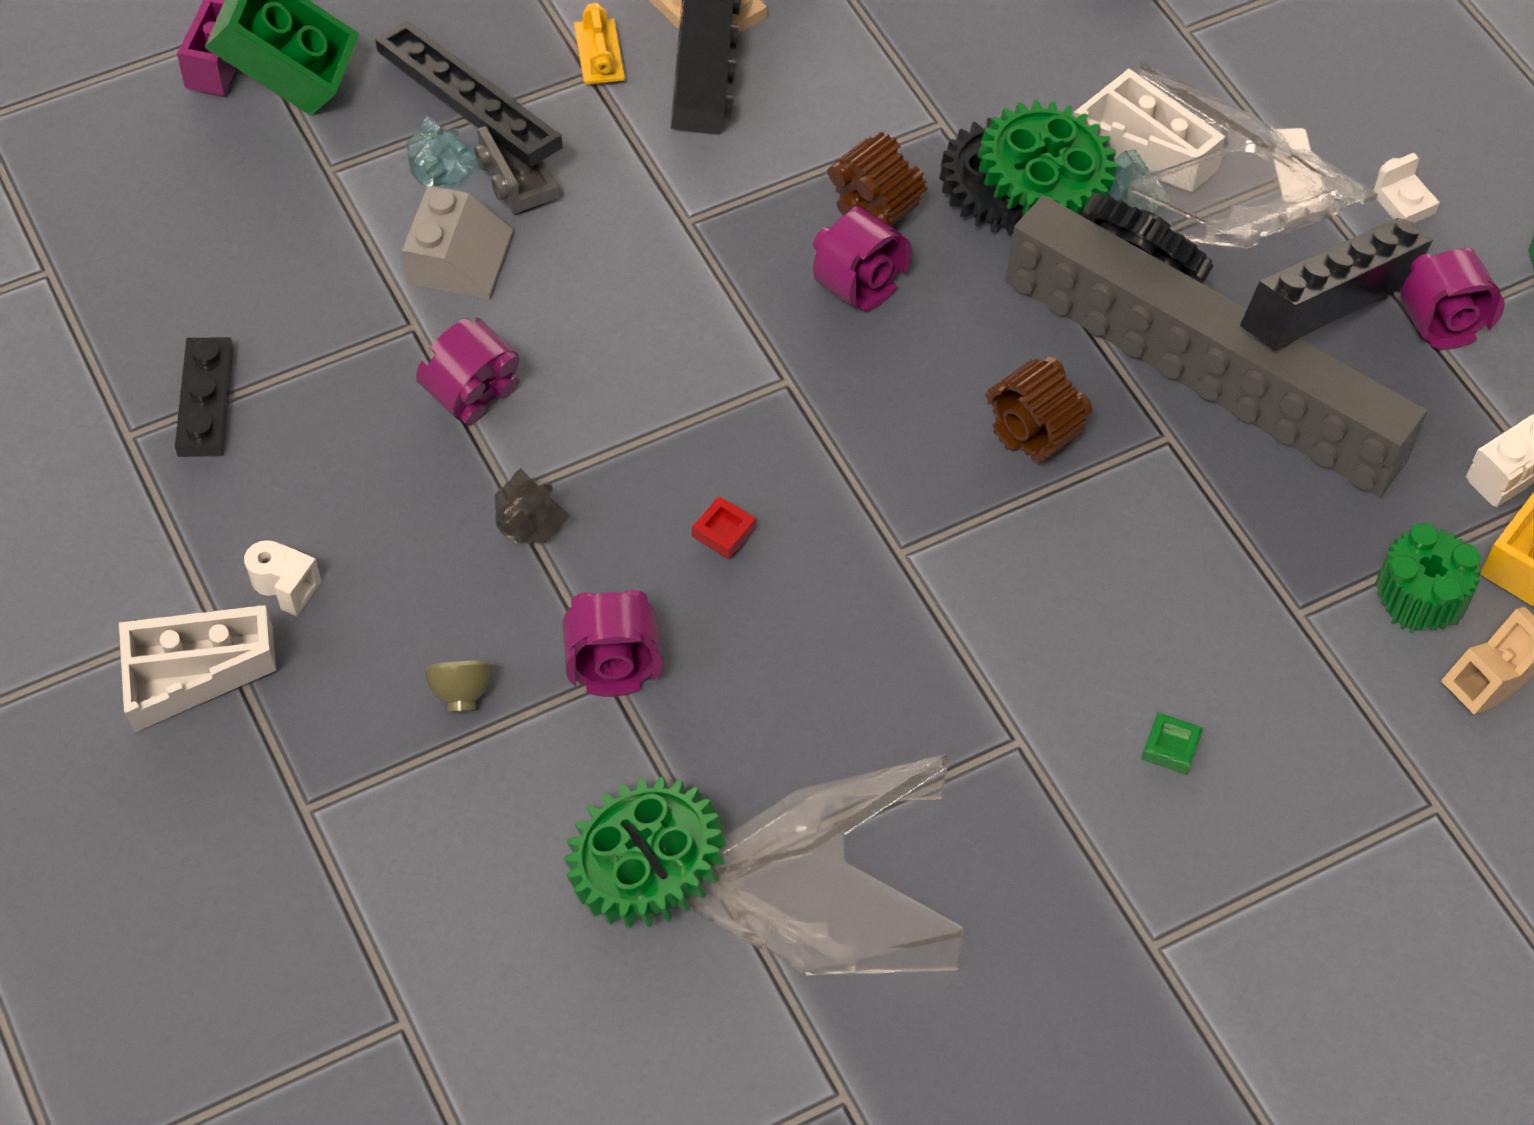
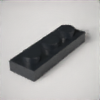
M231 337L186 338L175 449L178 457L223 456L234 349Z

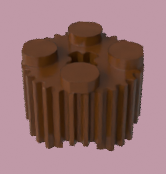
M880 132L873 138L870 136L827 169L830 180L837 187L835 189L836 192L840 194L837 208L843 216L853 207L860 206L892 227L920 204V195L928 190L924 185L927 182L922 177L924 173L919 170L917 165L913 168L908 166L909 162L903 159L901 153L897 152V149L901 146L897 143L896 138L893 137L891 139L889 134L884 135L883 132Z
M1047 356L1041 361L1038 359L1029 360L988 389V392L985 394L988 404L994 407L992 412L997 416L995 418L996 422L993 423V432L999 436V441L1004 442L1006 449L1015 451L1018 448L1020 451L1024 450L1027 456L1031 454V459L1035 460L1038 464L1044 462L1081 435L1082 431L1085 430L1084 426L1087 424L1085 418L1093 412L1089 398L1072 387V381L1066 379L1065 370L1061 362L1051 356Z

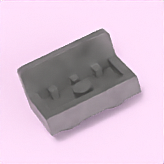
M486 126L477 129L479 145L474 147L477 163L482 171L488 169L491 175V185L497 199H505L512 214L560 198L559 186L544 160L529 168L495 142Z

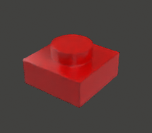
M718 496L693 524L692 537L727 559H730L756 529V518Z

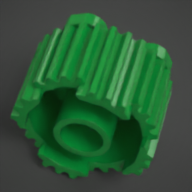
M1429 523L1415 524L1411 527L1409 534L1404 532L1401 538L1397 537L1394 544L1390 545L1375 582L1376 587L1379 588L1377 594L1382 597L1381 604L1387 605L1386 611L1393 618L1391 623H1399L1402 630L1406 627L1409 628V633L1412 634L1415 630H1426L1427 627L1435 631L1437 626L1445 629L1447 625H1458L1460 619L1464 617L1480 582L1481 570L1478 567L1481 557L1477 548L1471 544H1462L1463 539H1455L1454 533L1447 535L1444 529L1438 532Z

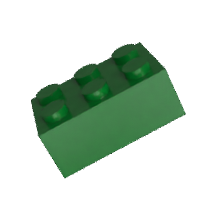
M225 0L204 48L312 116L336 95L360 33L310 0Z

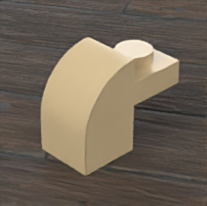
M1526 607L1516 609L1487 643L1470 647L1441 680L1474 715L1494 708L1517 692L1533 677L1534 615Z

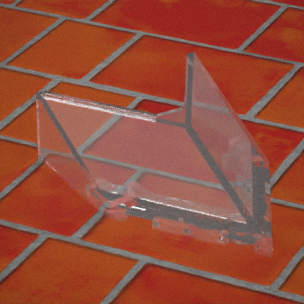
M1140 62L1139 76L1206 123H1213V128L1220 133L1222 128L1227 129L1228 137L1227 146L1131 181L1126 199V204L1133 208L1135 206L1158 215L1170 224L1171 230L1183 234L1191 242L1250 248L1260 244L1262 238L1279 231L1286 234L1342 212L1343 207L1358 201L1363 205L1377 199L1378 193L1256 116Z
M948 754L794 791L724 836L727 846L719 850L725 859V863L719 866H712L718 878L717 882L703 881L701 886L706 897L699 898L691 894L687 898L689 905L693 907L695 913L761 950L765 947L790 962L789 966L805 975L957 970L964 939L963 927L846 863L843 839L844 834L896 800L942 799L948 767ZM665 874L660 879L664 880L668 877V875Z

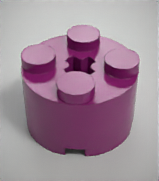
M855 206L836 221L831 228L824 227L815 236L813 248L817 252L813 263L814 279L855 308L859 307L863 311H870L883 304L897 289L898 286L893 281L899 270L906 274L911 261V243L900 232L860 206Z
M1466 247L1460 250H1450L1435 256L1425 254L1412 262L1410 266L1411 273L1401 288L1400 298L1419 334L1424 340L1430 342L1432 347L1439 350H1450L1466 346L1477 340L1474 333L1485 325L1490 330L1499 321L1504 311V298L1481 259L1472 248Z
M475 317V323L465 318L449 327L435 340L429 348L435 355L428 365L421 360L416 372L417 382L452 416L470 426L483 416L486 411L485 405L496 396L500 399L506 398L517 387L519 379L514 374L519 364V355L480 318Z
M634 589L625 592L600 594L584 592L572 598L571 608L566 612L562 621L566 675L574 686H576V681L586 685L587 693L601 697H617L641 690L640 682L646 680L651 675L653 682L659 676L662 670V656L657 614L653 606L648 602L647 595L644 592Z

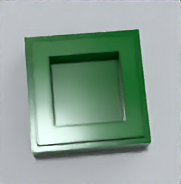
M1157 712L1141 759L1187 775L1203 728Z

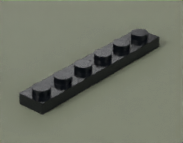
M408 20L375 39L378 53L478 129L486 126L495 142L529 168L563 148L562 135Z

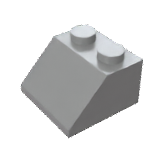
M427 185L402 249L407 284L490 300L514 235L513 229L469 193Z

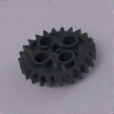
M987 118L985 128H989L992 118ZM974 121L971 124L970 132L960 129L957 140L950 139L947 150L943 152L939 180L944 181L942 193L951 194L950 206L962 205L960 214L962 218L971 214L976 216L974 226L978 227L987 221L990 222L991 232L995 233L999 225L1005 226L1008 235H1012L1014 226L1023 217V206L1017 204L1011 209L1007 208L1010 198L1007 195L995 198L994 193L997 185L990 186L984 184L987 173L979 171L981 158L978 157V152L985 128H982Z
M1092 193L1081 211L1084 218L1200 283H1204L1214 267L1212 260L1206 257L1207 254L1199 250L1196 244L1186 239L1183 234L1171 230L1168 222L1148 210L1139 209L1135 206L1132 208L1120 199L1117 201L1110 195L1104 196L1101 193Z

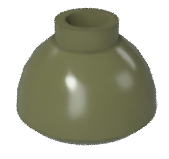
M487 660L431 664L425 670L426 680L436 697L447 703V712L476 710V700L486 692L490 684L492 664Z

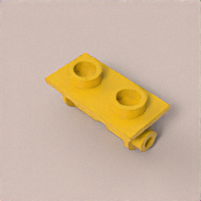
M590 3L582 14L583 21L574 22L584 85L625 81L614 18L607 19L606 10L600 4Z

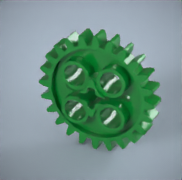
M1034 100L1030 110L1023 103L1018 102L1015 112L1004 108L1001 117H993L989 128H985L978 152V157L981 158L979 171L987 173L984 181L985 185H997L994 197L1000 198L1007 195L1010 198L1007 208L1011 209L1020 204L1023 206V216L1042 195L1080 215L1081 210L1092 193H1101L1106 196L1110 192L1115 180L1114 175L1118 164L1113 162L1116 150L1107 148L1111 139L1110 136H1097L1101 125L1097 123L1087 126L1085 121L1088 114L1083 113L1076 118L1072 116V106L1070 105L1061 112L1057 111L1055 101L1050 102L1048 109H1043L1039 101Z
M659 777L654 787L649 788L645 779L640 778L637 790L631 792L622 783L620 784L619 797L614 799L611 795L604 793L602 794L605 803L604 807L599 809L594 806H588L586 808L592 818L590 822H575L574 825L581 837H573L567 840L573 852L564 857L570 869V872L566 874L582 905L586 904L595 917L602 913L610 925L621 917L625 926L631 928L637 917L641 916L646 926L651 927L654 915L661 913L667 922L672 921L671 908L678 905L682 910L690 911L687 898L691 894L699 898H705L706 894L701 883L703 881L717 882L718 878L712 866H719L725 863V859L719 850L727 846V842L721 832L724 826L711 801L708 798L703 800L696 787L687 791L682 780L679 779L669 788L664 777ZM631 824L649 852L656 857L661 868L668 875L666 879L662 880L658 877L643 852L635 846L630 835L623 828L624 825Z

